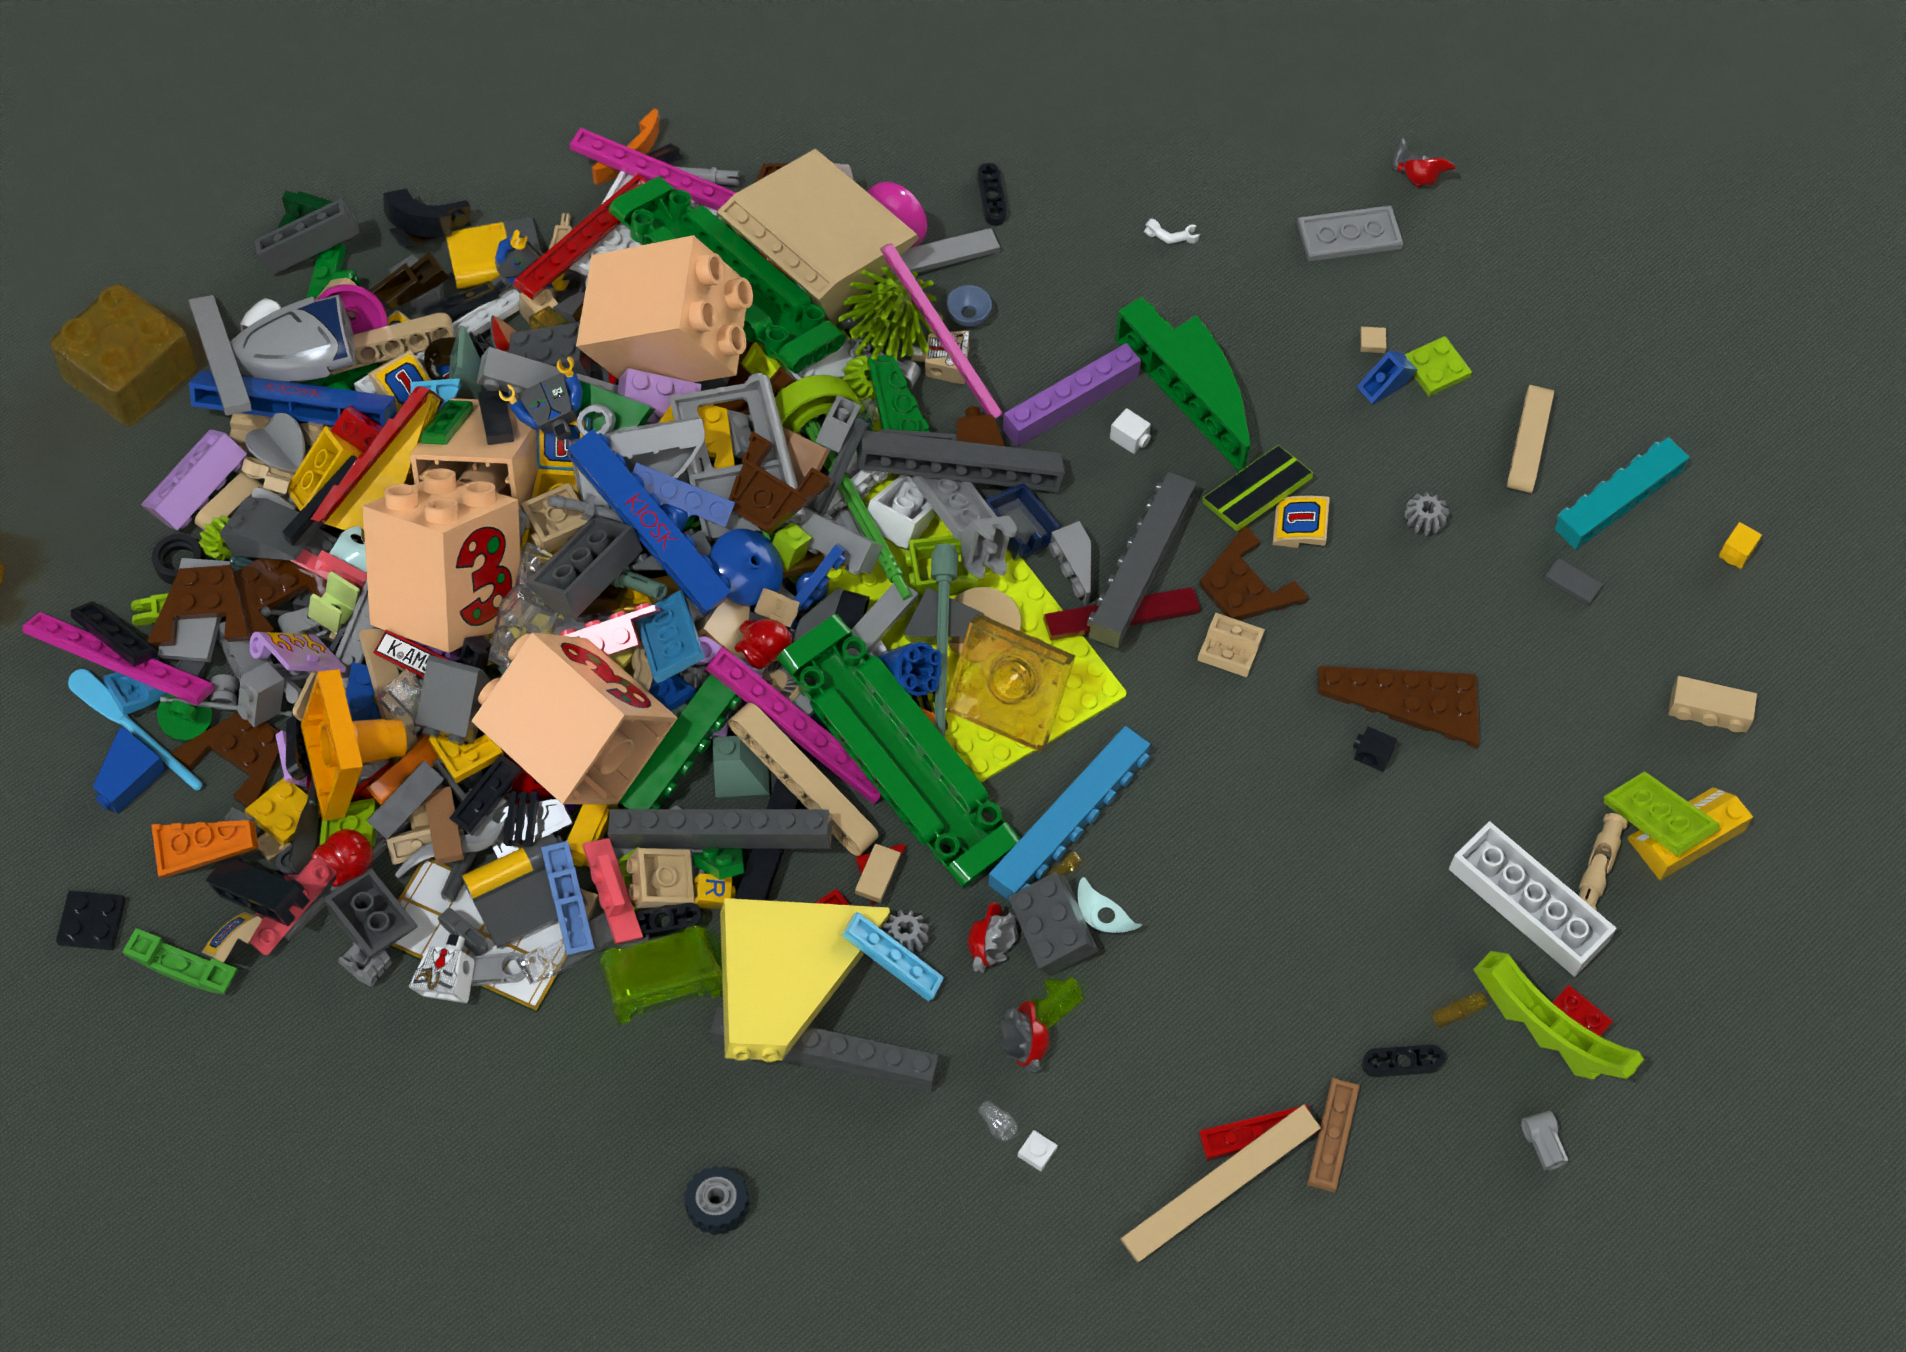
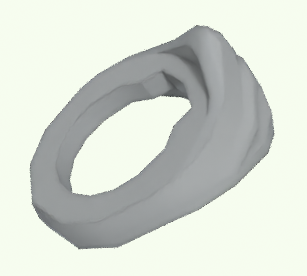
M594 404L586 407L579 413L577 429L583 436L588 433L583 427V419L591 412L603 413L605 416L606 424L602 426L601 430L596 432L597 434L610 433L615 426V414L604 405Z

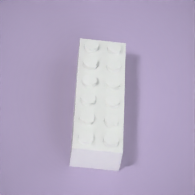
M1490 821L1453 857L1449 867L1453 874L1574 977L1610 942L1617 929Z

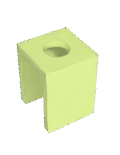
M331 571L328 574L325 594L321 598L316 594H312L310 597L308 617L337 634L342 623L345 624L352 616L360 589Z

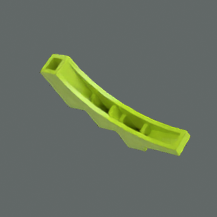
M1490 951L1473 969L1505 1019L1524 1022L1541 1048L1559 1051L1575 1076L1594 1080L1595 1077L1604 1074L1627 1079L1635 1073L1636 1068L1644 1060L1639 1051L1608 1041L1567 1016L1531 983L1509 954Z

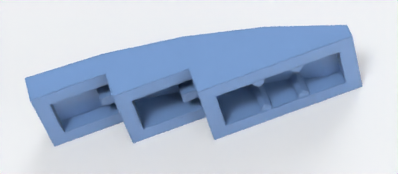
M568 841L541 847L566 954L570 955L594 949Z

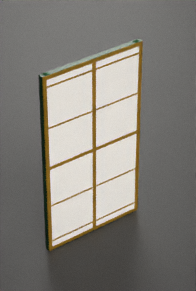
M431 858L420 862L398 899V902L414 920L418 928L389 947L420 961L430 946L445 948L450 933L440 924L438 917L447 908H451L486 937L489 948L486 950L482 947L481 955L517 952L523 955L526 960L527 975L520 982L482 985L478 987L537 1013L570 956L566 954L558 920L497 949L464 883L454 902L442 899L441 892L452 867L445 864L437 865L436 861ZM463 945L462 951L468 956H476ZM518 960L509 961L504 965L503 971L508 975L518 974L523 969V964Z

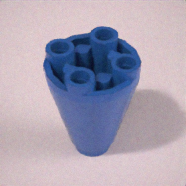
M923 642L910 643L883 652L877 656L908 694L913 696L926 695L938 688L942 656L939 650L934 649L931 645Z

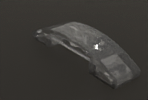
M605 913L589 921L594 949L567 955L562 938L543 949L539 947L518 958L516 962L529 983L533 984L559 974L615 942Z

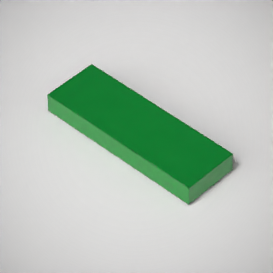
M448 400L420 435L421 443L447 445L472 413L473 403L471 401Z

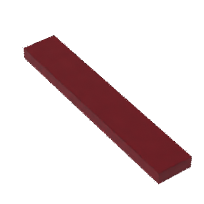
M1193 587L1145 595L1130 626L1199 613L1200 606ZM1097 604L1044 614L1043 620L1050 641L1089 634L1090 627L1087 626V622L1091 612H1097L1099 608Z

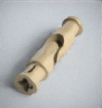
M1616 813L1605 814L1603 818L1604 827L1602 832L1597 835L1588 860V869L1583 874L1579 885V897L1596 911L1595 906L1598 897L1602 896L1606 886L1605 874H1608L1612 869L1621 844L1620 836L1622 830L1626 829L1628 821L1623 816Z

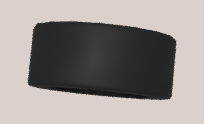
M186 534L166 536L153 549L152 561L155 570L165 583L173 585L179 571L164 567L163 561L171 552L189 550L193 552V559L205 560L200 544L193 537Z

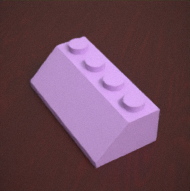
M210 429L143 501L141 506L168 527L175 530L183 529L192 520L191 515L208 503V496L214 490H219L226 483L228 474L242 466L243 458L247 453L226 433Z

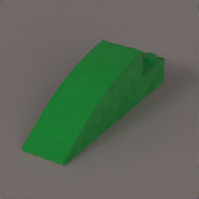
M1143 297L1138 298L1119 310L1115 341L1120 346L1127 343L1140 358V367L1238 472L1246 468L1250 450V439L1242 396L1222 350L1199 317L1196 315L1173 330L1169 321L1164 320L1157 313L1156 308Z

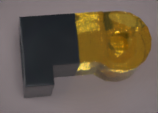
M503 634L467 637L464 640L459 658L465 665L479 668L482 671L484 666L505 665L509 660L508 654L514 642L510 637Z

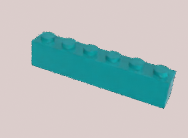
M1669 437L1661 443L1655 442L1643 456L1641 454L1637 455L1625 469L1619 468L1609 481L1600 482L1591 494L1582 495L1570 509L1568 507L1564 508L1557 516L1558 521L1554 530L1577 550L1682 473L1690 457Z

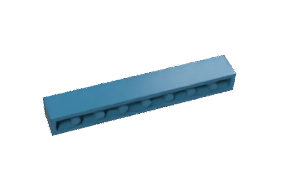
M1124 726L989 873L988 886L1010 902L1009 896L1033 884L1036 879H1043L1049 871L1048 866L1054 860L1059 861L1067 850L1065 847L1071 841L1075 843L1080 838L1085 825L1088 822L1092 824L1100 815V809L1105 804L1108 806L1117 796L1116 791L1121 786L1126 787L1131 782L1138 767L1142 769L1148 763L1151 757L1149 755L1151 744L1130 728Z

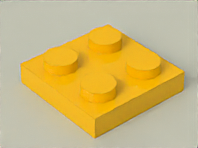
M282 778L245 809V816L255 822L256 825L278 843L285 846L294 838L295 830L308 795L295 784L286 782ZM318 804V816L320 818L322 815Z

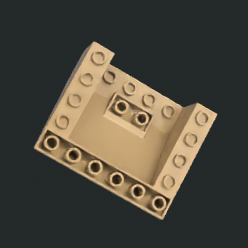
M817 149L808 152L734 194L717 211L725 225L751 247L755 246L800 285L810 297L812 304L819 305L825 310L824 319L831 321L833 324L839 319V316L843 315L852 306H844L843 302L850 296L863 295L866 290L849 286L852 282L874 284L876 282L861 274V271L867 270L881 277L884 274L881 267H891L881 253V247L891 243L901 257L919 239L912 229Z

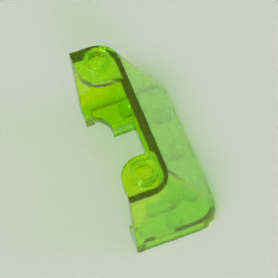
M698 925L687 927L679 933L626 948L606 950L599 959L617 1026L631 1022L630 1014L636 1010L638 1014L644 1013L643 1007L697 992L698 997L703 996V991H708L712 999L723 996V976L707 930L700 928Z

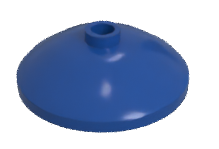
M735 529L722 535L712 546L709 554V559L714 566L712 569L718 576L723 575L731 585L729 589L732 592L728 600L743 606H756L763 588L778 592L783 580V563L776 547L764 535L750 529ZM751 558L755 560L756 565L752 564Z

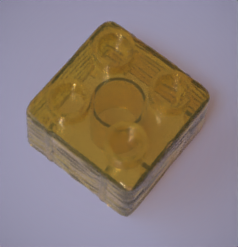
M120 283L104 289L99 297L74 319L67 321L50 341V346L62 379L128 427L135 424L197 367L196 358L193 355L185 331L160 310Z

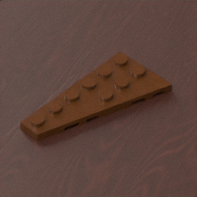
M1318 666L1317 685L1319 695L1346 704L1354 703L1365 707L1366 711L1383 713L1388 715L1389 719L1427 732L1432 730L1444 734L1447 739L1453 741L1458 739L1469 743L1468 746L1478 749L1479 725L1476 674Z

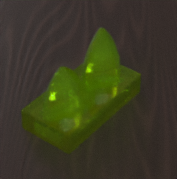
M1072 977L1066 981L1045 979V990L1048 996L1044 999H1028V1001H1033L1036 1019L1045 1024L1047 1030L1084 1000L1079 983Z

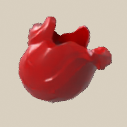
M745 620L739 628L743 634V639L735 645V651H742L752 667L757 669L766 668L774 661H778L777 656L792 644V636L787 627L777 620Z
M343 829L333 833L324 844L320 845L313 852L311 857L315 860L318 856H321L329 867L336 870L337 878L332 885L339 887L367 871L372 863L373 849L363 834L356 830Z

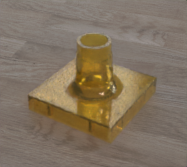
M978 613L968 627L946 700V711L1041 752L1048 743L1076 656L1045 643L1037 637L1029 636Z

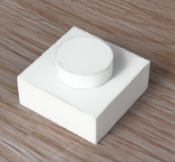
M1033 1130L1019 1150L1018 1157L1042 1172L1056 1152L1058 1145Z

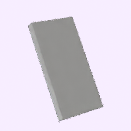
M1391 205L1299 217L1297 219L1298 229L1308 261L1398 250L1403 247V241Z
M182 558L179 569L231 565L234 568V564L231 561ZM221 617L178 620L175 646H160L157 655L162 659L211 662Z

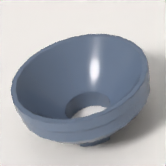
M973 285L960 286L954 289L947 298V312L950 318L962 326L979 325L990 315L992 308L991 298L980 287ZM971 309L976 314L971 318H967L962 315V311Z

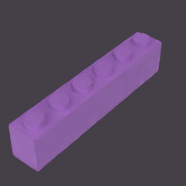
M1127 343L1123 344L1005 412L1003 431L1018 448L1138 378L1141 364L1140 358Z

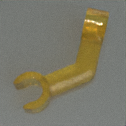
M1076 852L1070 853L1063 862L1052 868L1048 875L1054 872L1063 875L1068 871L1077 869L1081 865L1079 862L1081 858Z

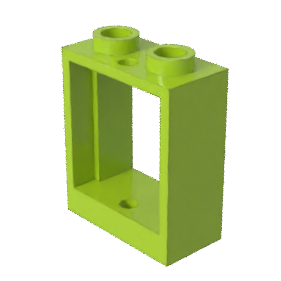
M953 535L909 540V549L904 551L906 566H911L912 573H908L909 587L915 589L918 593V598L923 597L927 588L938 592V584L934 579L921 581L917 558L932 557V552L938 544L954 545L956 552L961 553V540H956ZM963 565L965 576H958L956 580L949 584V594L962 593L972 588H978L979 578L972 575Z

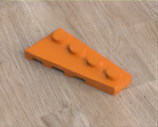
M250 820L218 821L217 823L195 822V824L171 823V825L151 824L158 877L161 878L174 876L259 848L255 822Z

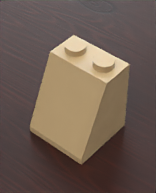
M728 599L725 600L707 616L694 621L698 637L705 636L710 638L744 662L745 655L742 651L736 652L735 645L743 639V634L739 628L745 620L749 621L750 606L739 605Z

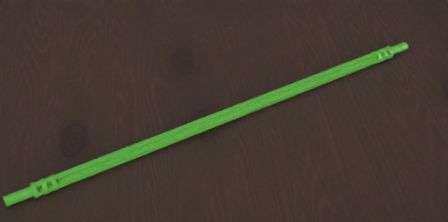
M776 359L779 365L791 375L789 369ZM816 417L806 422L803 427L810 440L822 446L815 442L821 426ZM830 450L824 462L829 473L837 458L834 450ZM845 472L838 487L839 492L864 536L883 545L877 560L889 581L894 583L903 601L913 597L903 579L904 574L848 474Z

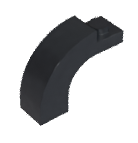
M407 188L383 193L385 216L390 223L397 228H402L406 233L431 238L451 236L452 229L471 226V210L467 200L431 206L416 201Z

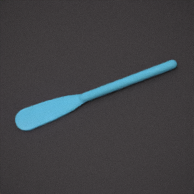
M78 669L71 674L68 685L74 694L106 718L126 728L133 736L159 756L161 761L194 790L202 789L203 783L137 725L128 714H122L108 688L90 671Z

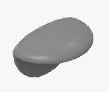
M277 413L270 418L265 429L252 430L246 435L245 443L249 451L258 460L277 470L295 473L305 458V441L298 422L289 414Z

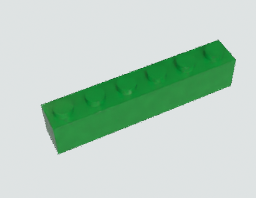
M710 674L679 715L619 803L627 809H661L660 804L666 797L669 798L674 794L678 787V784H676L682 775L686 776L694 766L693 760L699 753L703 754L711 743L709 740L715 731L717 733L721 731L727 722L726 716L731 710L735 711L743 699Z

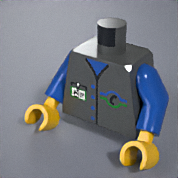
M515 230L513 236L500 241L498 244L495 265L500 275L492 281V284L500 293H503L509 286H513L514 279L543 255L528 240V237H525L519 230ZM563 273L547 288L554 287L559 291H563L566 289L569 280H562L565 275ZM513 286L519 293H522L515 286Z
M571 357L567 358L570 364L569 368H564L559 359L557 368L561 373L517 393L519 398L514 396L515 390L512 385L507 384L508 388L512 391L509 397L503 396L499 390L500 398L510 402L509 407L519 421L534 430L541 429L545 434L554 431L557 440H564L572 435L568 424L577 420V411L581 408L583 389L578 376L572 370L574 360Z

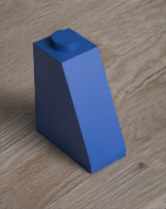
M124 727L118 730L93 785L97 794L95 798L97 803L105 810L112 809L117 815L165 771L160 757Z

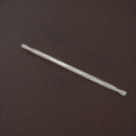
M167 697L160 698V702H172L173 700L186 703L188 705L197 706L183 699H170ZM205 701L198 705L228 710H237L238 705ZM281 711L280 715L291 717L292 711Z

